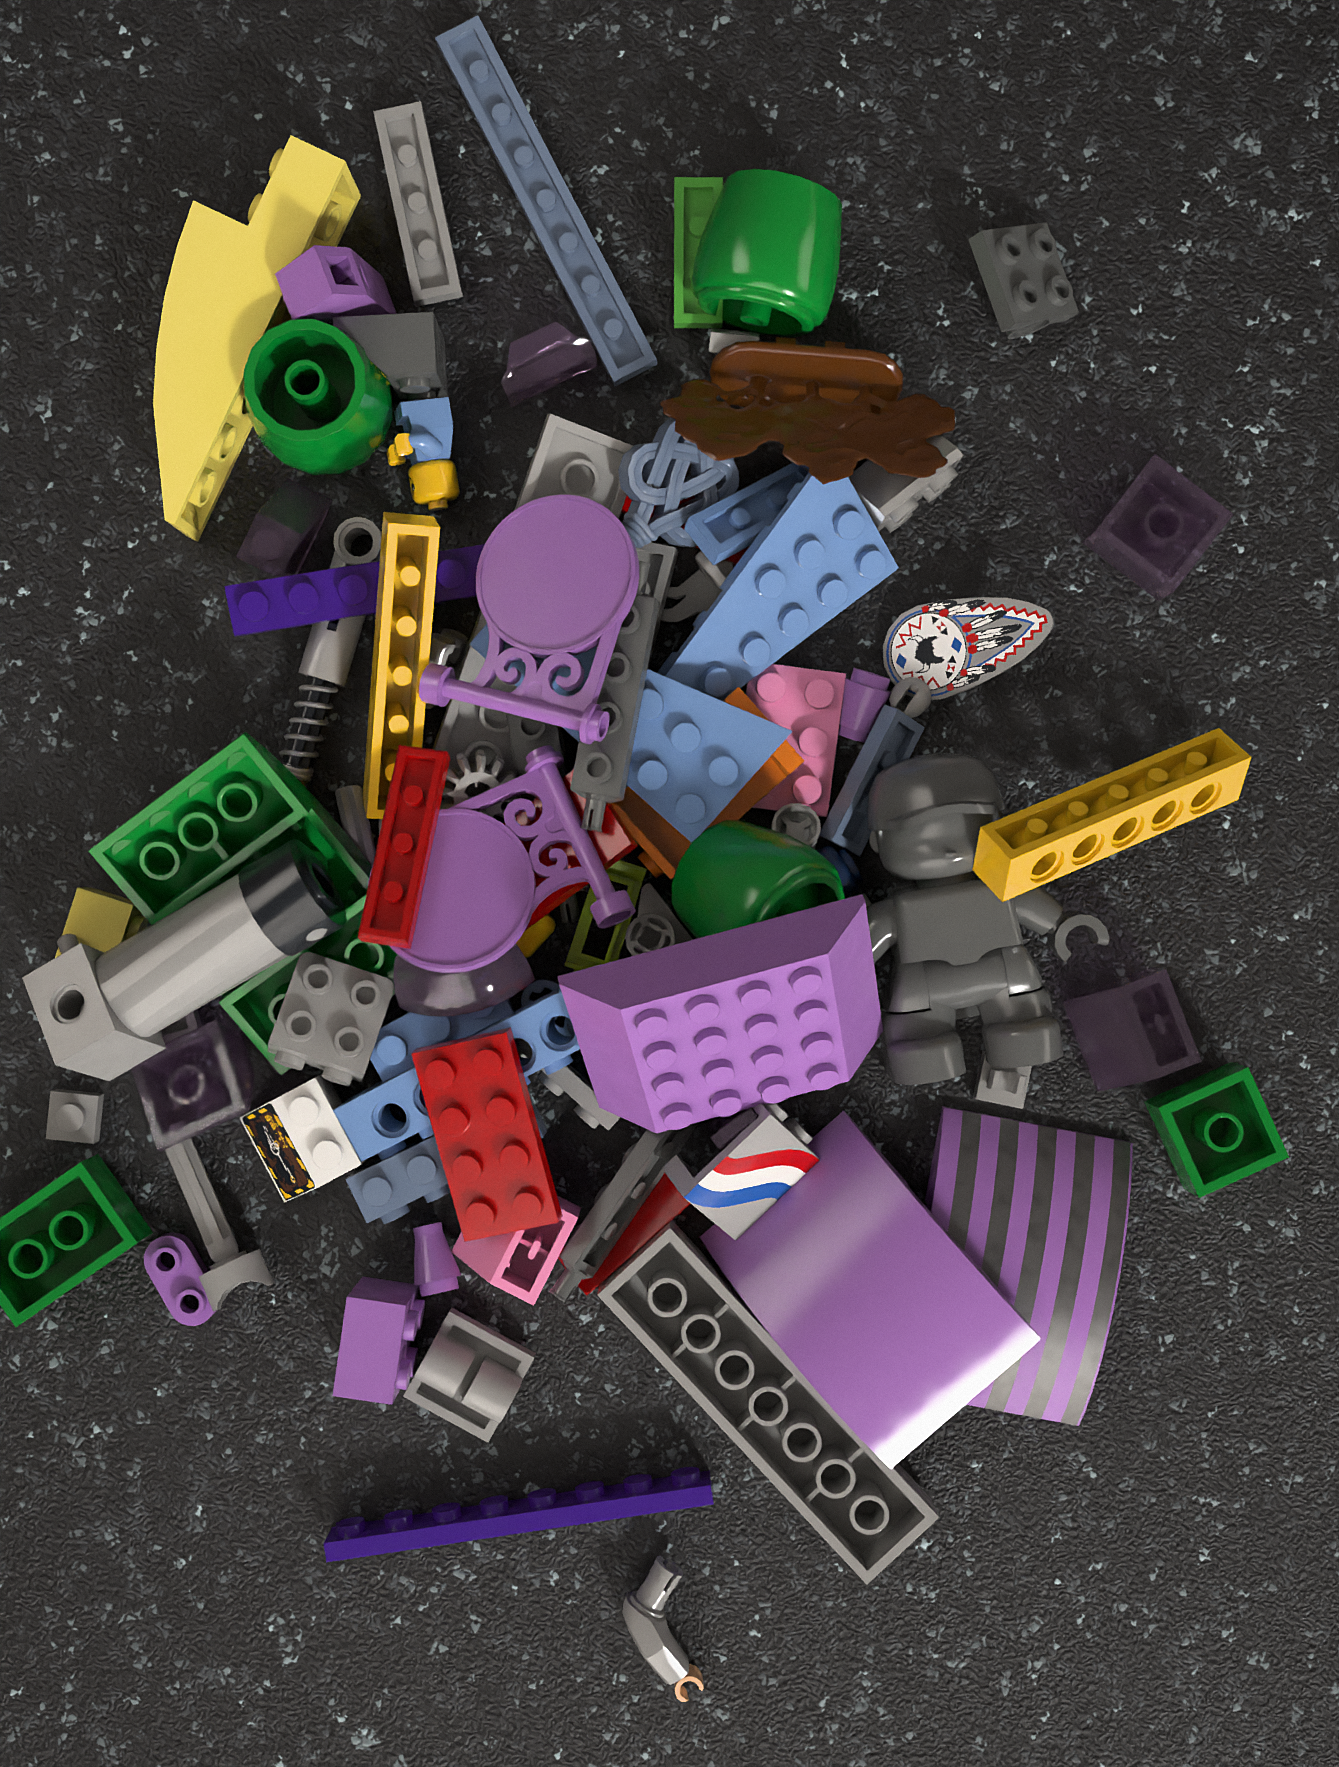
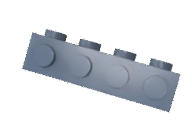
M530 1095L540 1135L543 1138L547 1128ZM434 1134L428 1138L419 1139L408 1144L403 1150L387 1159H378L355 1170L345 1179L366 1223L380 1217L383 1224H387L408 1213L410 1210L407 1204L422 1196L429 1203L450 1193Z

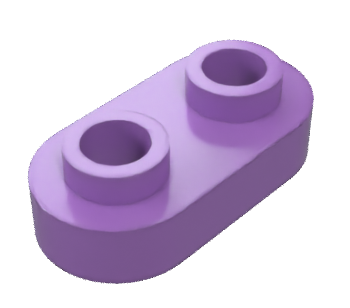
M174 1232L163 1234L152 1241L144 1254V1266L169 1312L176 1321L187 1326H196L206 1322L216 1311H212L205 1290L198 1278L209 1271L195 1246L186 1236ZM163 1252L173 1255L175 1259L174 1267L168 1268L162 1264L161 1254ZM191 1294L197 1297L199 1301L198 1309H190L186 1306L184 1301L185 1295Z

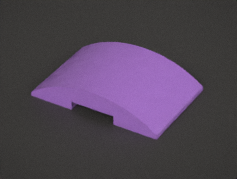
M842 1111L807 1144L820 1161L736 1241L716 1224L709 1228L700 1238L737 1293L787 1357L839 1417L891 1469L1040 1341L1041 1337L979 1265L972 1261L908 1187V1183L845 1111Z

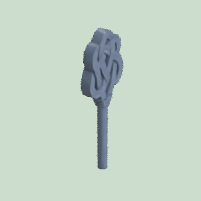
M669 418L659 427L653 442L634 445L623 455L618 469L620 487L632 500L628 512L624 515L622 524L630 534L635 548H642L644 545L656 541L659 536L672 545L682 547L697 546L681 525L686 524L690 516L731 496L739 487V471L733 460L734 458L714 461L698 450L696 444L685 440L680 434L675 432V419ZM689 464H691V475L685 478ZM695 496V498L679 505L680 500ZM654 505H655L654 515H653V517H650L651 514H652V512H653Z

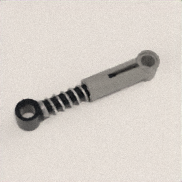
M353 517L340 524L334 534L333 544L335 552L329 569L380 561L382 532L372 521L362 517ZM360 535L372 536L373 546L370 552L360 557L353 556L351 553L353 540ZM366 615L316 623L312 625L298 671V673L307 676L305 685L299 686L302 695L300 701L294 703L297 712L295 717L289 719L290 724H292L291 732L284 735L285 740L288 742L285 750L280 751L279 754L283 757L280 762L311 794L313 783L309 781H311L310 777L313 776L314 770L310 766L312 759L319 756L318 752L315 751L317 743L324 740L320 733L322 726L328 724L327 719H325L327 709L333 708L330 700L332 693L338 691L335 685L345 686Z

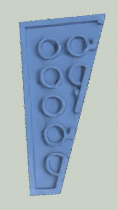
M808 473L801 484L796 482L786 496L789 501L772 524L763 527L720 586V589L723 591L707 612L703 610L692 624L695 629L678 652L670 654L657 673L723 701L737 687L741 688L899 568L849 477L822 484Z
M487 624L469 644L485 659L489 645ZM504 641V651L513 648ZM596 647L573 656L581 662L585 670L584 680L578 688L573 691H566L555 681L557 676L565 678L570 676L571 669L569 667L559 668L553 674L552 685L558 695L572 696L582 690L589 676ZM534 657L536 661L539 663V666L546 659ZM520 660L512 662L508 668L509 671L512 667H515L521 672L519 682L514 684L516 687L521 685L525 677L526 665ZM647 669L626 785L692 843L793 731ZM564 728L579 742V731Z

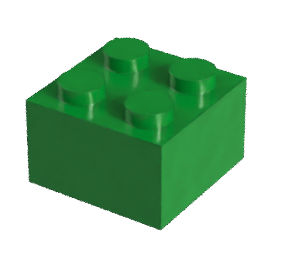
M1234 1062L1227 1063L1144 1101L1183 1188L1198 1198L1289 1158L1247 1066Z

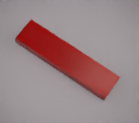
M405 745L398 746L358 932V938L362 942L411 949L450 762L448 751Z

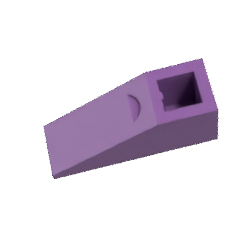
M314 245L275 273L292 320L316 319L321 322L333 323V317L397 314L383 276L351 248Z

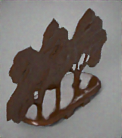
M776 337V343L759 341L736 342L723 348L714 357L709 371L711 382L705 379H693L681 385V392L678 397L660 402V405L663 407V414L675 419V432L680 434L685 440L696 444L698 450L714 461L745 456L769 440L776 441L784 445L782 454L796 465L809 467V473L822 484L838 481L853 475V469L856 467L857 461L862 459H869L873 463L882 466L891 474L917 478L930 477L936 473V469L945 466L948 463V459L943 457L936 446L927 443L926 439L955 429V410L950 407H941L936 400L931 399L927 395L912 394L898 400L904 387L903 373L894 360L883 353L871 350L845 348V342L825 341V347L797 345L796 339ZM719 395L725 401H717L716 397ZM732 404V405H736V406H740V407H744V408H743V409H734V408H731L730 405Z

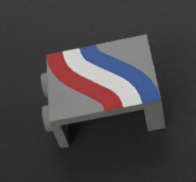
M761 1103L752 1107L759 1116L699 1173L677 1155L662 1168L681 1195L735 1241L820 1161L807 1145L813 1140V1137L795 1118L786 1123L784 1120L789 1115L778 1103Z

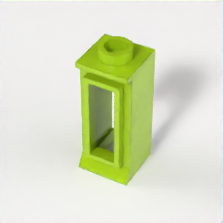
M619 860L609 867L606 872L610 880L628 886L627 893L635 908L647 869ZM591 886L564 965L573 968V972L618 960L625 941L627 928L632 919L631 916L625 921L616 924L605 960L582 953L593 919L590 907L597 901Z

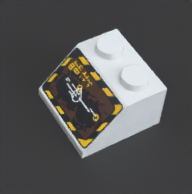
M322 1074L240 1117L284 1203L330 1182L366 1161L361 1162L333 1112L342 1102L331 1081L324 1079Z

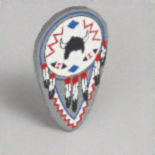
M978 597L948 599L918 605L902 613L890 626L883 644L884 667L894 685L904 678L916 677L928 685L931 691V700L945 699L970 690L1025 659L1050 633L1054 625V618L1051 612L1043 607L1011 598ZM911 689L906 693V695L914 697L916 694Z

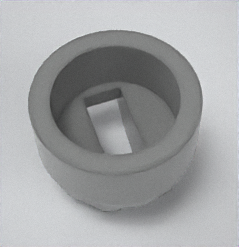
M904 678L891 690L890 706L900 710L910 718L917 717L929 707L931 691L928 685L919 678ZM911 689L916 694L907 707H905L901 701L908 690Z

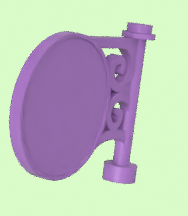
M552 495L538 498L522 505L504 518L486 541L479 557L476 571L477 599L482 614L487 621L489 631V645L484 665L476 679L469 683L457 680L455 671L451 667L435 663L428 664L422 673L419 683V697L421 701L444 707L449 703L450 699L579 731L580 741L585 744H592L594 741L601 742L608 731L609 713L602 711L601 706L596 703L622 622L632 607L639 584L638 554L630 534L620 520L601 504L575 495ZM504 641L513 648L504 651ZM598 645L589 676L582 690L572 696L558 695L552 685L553 674L559 668L569 667L571 675L567 678L557 676L555 681L566 691H573L578 688L584 680L585 670L581 662L573 656L586 652ZM534 657L546 659L539 666V663L536 661ZM518 660L525 663V677L521 685L514 691L505 692L490 688L496 676L508 685L519 682L521 672L515 667H512L509 671L508 668L512 662Z
M550 745L539 747L526 756L528 763L525 767L526 774L448 809H441L439 811L411 949L390 946L395 953L415 966L434 972L459 973L483 967L497 960L514 946L526 930L532 913L545 898L560 888L579 882H588L594 892L597 901L591 905L590 910L599 928H608L619 924L635 913L636 910L627 891H615L587 830L580 828L582 819L557 769L564 762L561 752L554 751ZM525 793L535 795L542 803V814L538 821L531 826H521L516 821V816L520 811L526 812L528 819L531 821L536 818L534 804L524 798L514 799L507 805L504 811L505 825L495 818L479 812L508 798ZM520 840L533 841L530 845L529 854ZM556 843H567L572 846L581 867L567 869V855L562 849L558 848L551 849L549 852L550 861H557L556 865L547 867L540 863L539 859L541 852L548 846ZM535 874L546 879L537 887Z

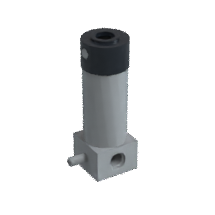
M292 839L242 868L234 877L105 953L85 944H79L74 934L61 936L57 941L61 955L22 977L55 1065L111 1081L166 1049L160 1030L287 956H294L341 929L347 922L346 911L339 892L321 862L301 841Z

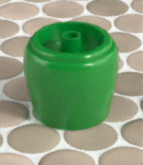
M741 170L728 176L702 233L694 260L692 290L693 295L698 299V305L707 314L716 316L719 301L723 299V323L749 332L777 337H800L811 333L814 327L821 325L826 319L835 291L839 269L842 203L838 197L818 183L800 176L774 170Z
M316 319L289 320L269 329L251 349L244 368L247 414L262 444L282 463L312 475L341 474L365 463L382 445L393 418L391 386L368 359L364 348L346 331Z
M725 820L706 829L691 843L679 861L672 881V905L678 918L697 939L845 899L838 871L834 864L824 856L790 835L743 820Z

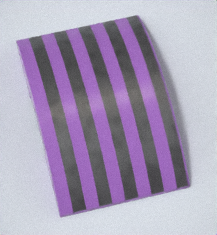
M942 1106L925 1196L927 1209L972 1261L979 1265L1041 1337L1040 1341L965 1405L1076 1426L1080 1425L1099 1372L1117 1296L1129 1215L1132 1142Z

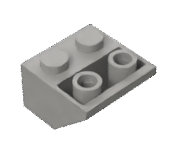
M942 435L927 438L926 442L936 446L943 457L948 459V463L945 466L936 469V473L927 478L891 474L882 466L870 460L856 469L853 475L848 476L878 531L886 527L891 533L913 515L912 512L919 506L917 503L919 499L924 497L929 503L951 485L950 482L958 475L955 467L963 457L958 447Z

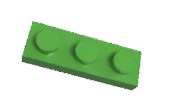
M674 177V328H722L723 299L719 301L716 316L707 314L698 305V299L693 295L692 275L694 260L702 233L723 188V177Z

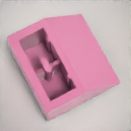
M557 1196L563 1215L559 1223L464 1242L461 1231L451 1252L490 1284L534 1306L579 1217L581 1207Z

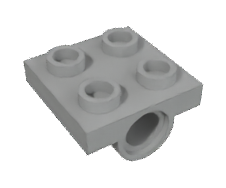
M451 1307L403 1397L478 1438L489 1442L514 1400L536 1353Z

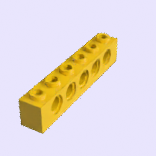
M1220 728L1212 730L980 827L972 870L1001 902L1009 900L1237 801L1251 756Z

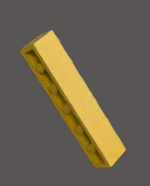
M383 512L363 785V805L366 818L383 819L398 746L405 745L422 748L426 703L422 702L419 697V683L424 669L429 664L440 526L434 516Z

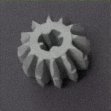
M477 750L475 764L471 765L468 764L466 755L459 753L456 757L461 769L456 771L451 766L448 767L446 778L452 783L445 782L443 796L448 798L441 801L440 810L448 809L468 800L470 797L467 787L472 783L478 788V782L485 783V790L488 791L515 779L516 775L513 771L499 774L505 763L500 756L494 758L487 767L485 766L486 754L484 750ZM520 795L508 798L479 812L493 818L497 813L504 818V811L507 806L503 802H512L514 799H519Z

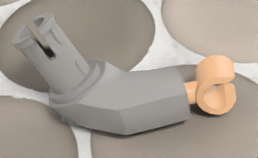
M657 1556L639 1590L626 1594L622 1613L627 1628L644 1659L666 1684L675 1685L677 1699L681 1702H686L689 1700L688 1692L682 1684L692 1681L703 1691L702 1673L697 1666L689 1664L686 1653L668 1628L663 1608L669 1595L684 1573L670 1559L666 1558L665 1560L662 1556Z

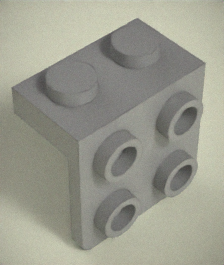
M312 952L303 953L297 962L270 1036L268 1052L276 1054L275 1062L292 1069L303 1070L304 1064L322 1069V1077L337 1084L350 1086L351 1080L361 1082L394 991L393 982L380 975Z

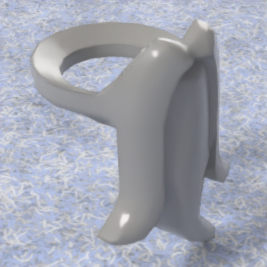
M700 551L695 556L699 570L680 586L669 587L668 598L675 600L684 599L675 607L664 609L661 621L680 623L697 614L699 616L703 610L707 612L723 591L720 589V586L733 570L732 563L721 561L712 565L704 553Z

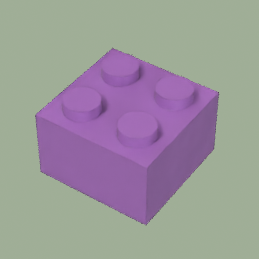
M362 1277L346 1298L332 1396L392 1405L400 1389L407 1390L410 1377H414L418 1358V1348L410 1347L411 1341H414L417 1329H421L425 1309V1300L417 1299L419 1285L414 1286L411 1283Z

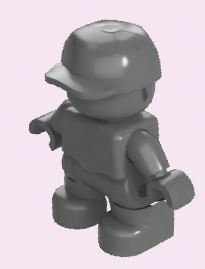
M937 752L914 756V758L886 767L876 775L869 791L867 818L868 829L872 830L870 833L872 849L879 853L883 867L891 875L905 880H916L915 884L892 888L886 899L873 902L866 907L874 963L890 947L892 948V959L882 1005L888 1013L882 1009L883 1032L880 1036L885 1071L892 1081L897 1084L933 1083L955 1078L966 1073L962 1040L955 1032V1023L957 1019L978 1015L981 1016L984 1024L982 1027V1037L986 1061L991 1066L1000 1068L1025 1067L1061 1058L1064 1056L1060 1026L1058 1020L1053 1016L1051 996L1043 986L1040 973L1023 944L1020 925L1039 935H1044L1048 932V944L1051 952L1065 963L1072 954L1067 949L1066 937L1074 927L1084 925L1087 928L1090 941L1096 944L1107 946L1109 943L1107 928L1098 918L1078 910H1068L1062 913L1063 905L1042 886L1001 902L974 873L972 869L980 827L1005 817L1002 812L1005 809V805L993 773L980 759L967 754H938Z

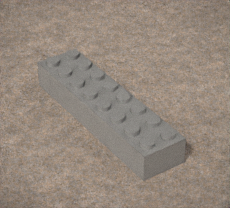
M673 1220L599 1285L597 1295L866 1584L871 1582L939 1518L933 1501L899 1463L890 1469L852 1431L787 1357L732 1284Z

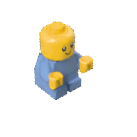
M449 397L400 402L394 414L396 426L402 425L404 433L397 434L393 444L387 449L388 464L390 466L401 465L406 462V458L410 459L412 466L409 468L408 475L412 498L415 503L428 505L429 511L448 508L447 502L456 499L460 493L456 467L449 460L453 435Z

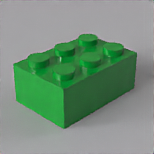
M99 1154L81 1161L0 1218V1306L15 1327H18L153 1233Z

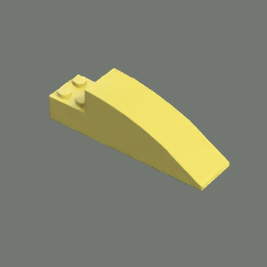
M290 135L285 148H279L272 158L269 167V176L271 178L264 193H258L250 205L248 226L193 200L176 248L164 296L156 348L153 396L164 518L166 522L197 542L253 426L247 414L244 390V368L251 349L269 329L292 320L275 273L314 245L337 247L361 197L345 160Z

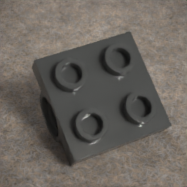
M1047 222L981 230L968 239L1001 332H1006L1008 339L1029 335L1049 324L1064 322L1079 314L1073 297L1072 286L1067 280L1057 252L1055 239L1050 233Z

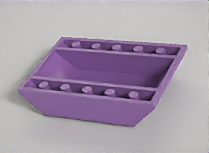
M863 894L557 976L599 1108L654 1133L682 1129L690 1124L711 1118L730 1116L738 1111L755 1107L761 1103H778L792 1096L815 1090H826L837 1084L848 1082L883 1032L866 902Z

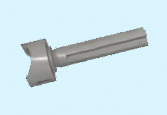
M183 1124L177 1128L174 1127L159 1135L210 1258L215 1262V1264L209 1267L211 1271L198 1277L205 1290L212 1311L221 1309L222 1302L228 1293L241 1283L253 1281L267 1286L273 1285L274 1280L266 1266L260 1249L248 1254L246 1250L239 1252L236 1239L187 1125Z

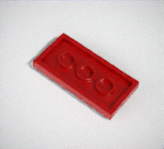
M511 1027L416 1048L411 1055L464 1242L559 1223L563 1215Z

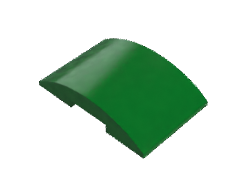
M244 732L90 848L88 852L151 925L234 877L242 868L292 839L301 841L313 852L331 877L340 894L347 917L345 926L298 954L287 956L222 994L218 1002L278 1073L282 1075L291 1068L274 1061L276 1054L268 1052V1042L297 962L303 953L312 952L388 978L394 984L392 996L427 970L404 960L389 945L360 941L358 932L372 869L371 864L309 790L265 747L247 732Z

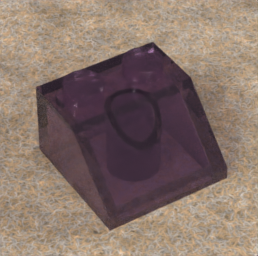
M217 1020L165 1043L166 1049L131 1068L155 1147L158 1151L172 1147L250 1109L255 1074L241 1032Z

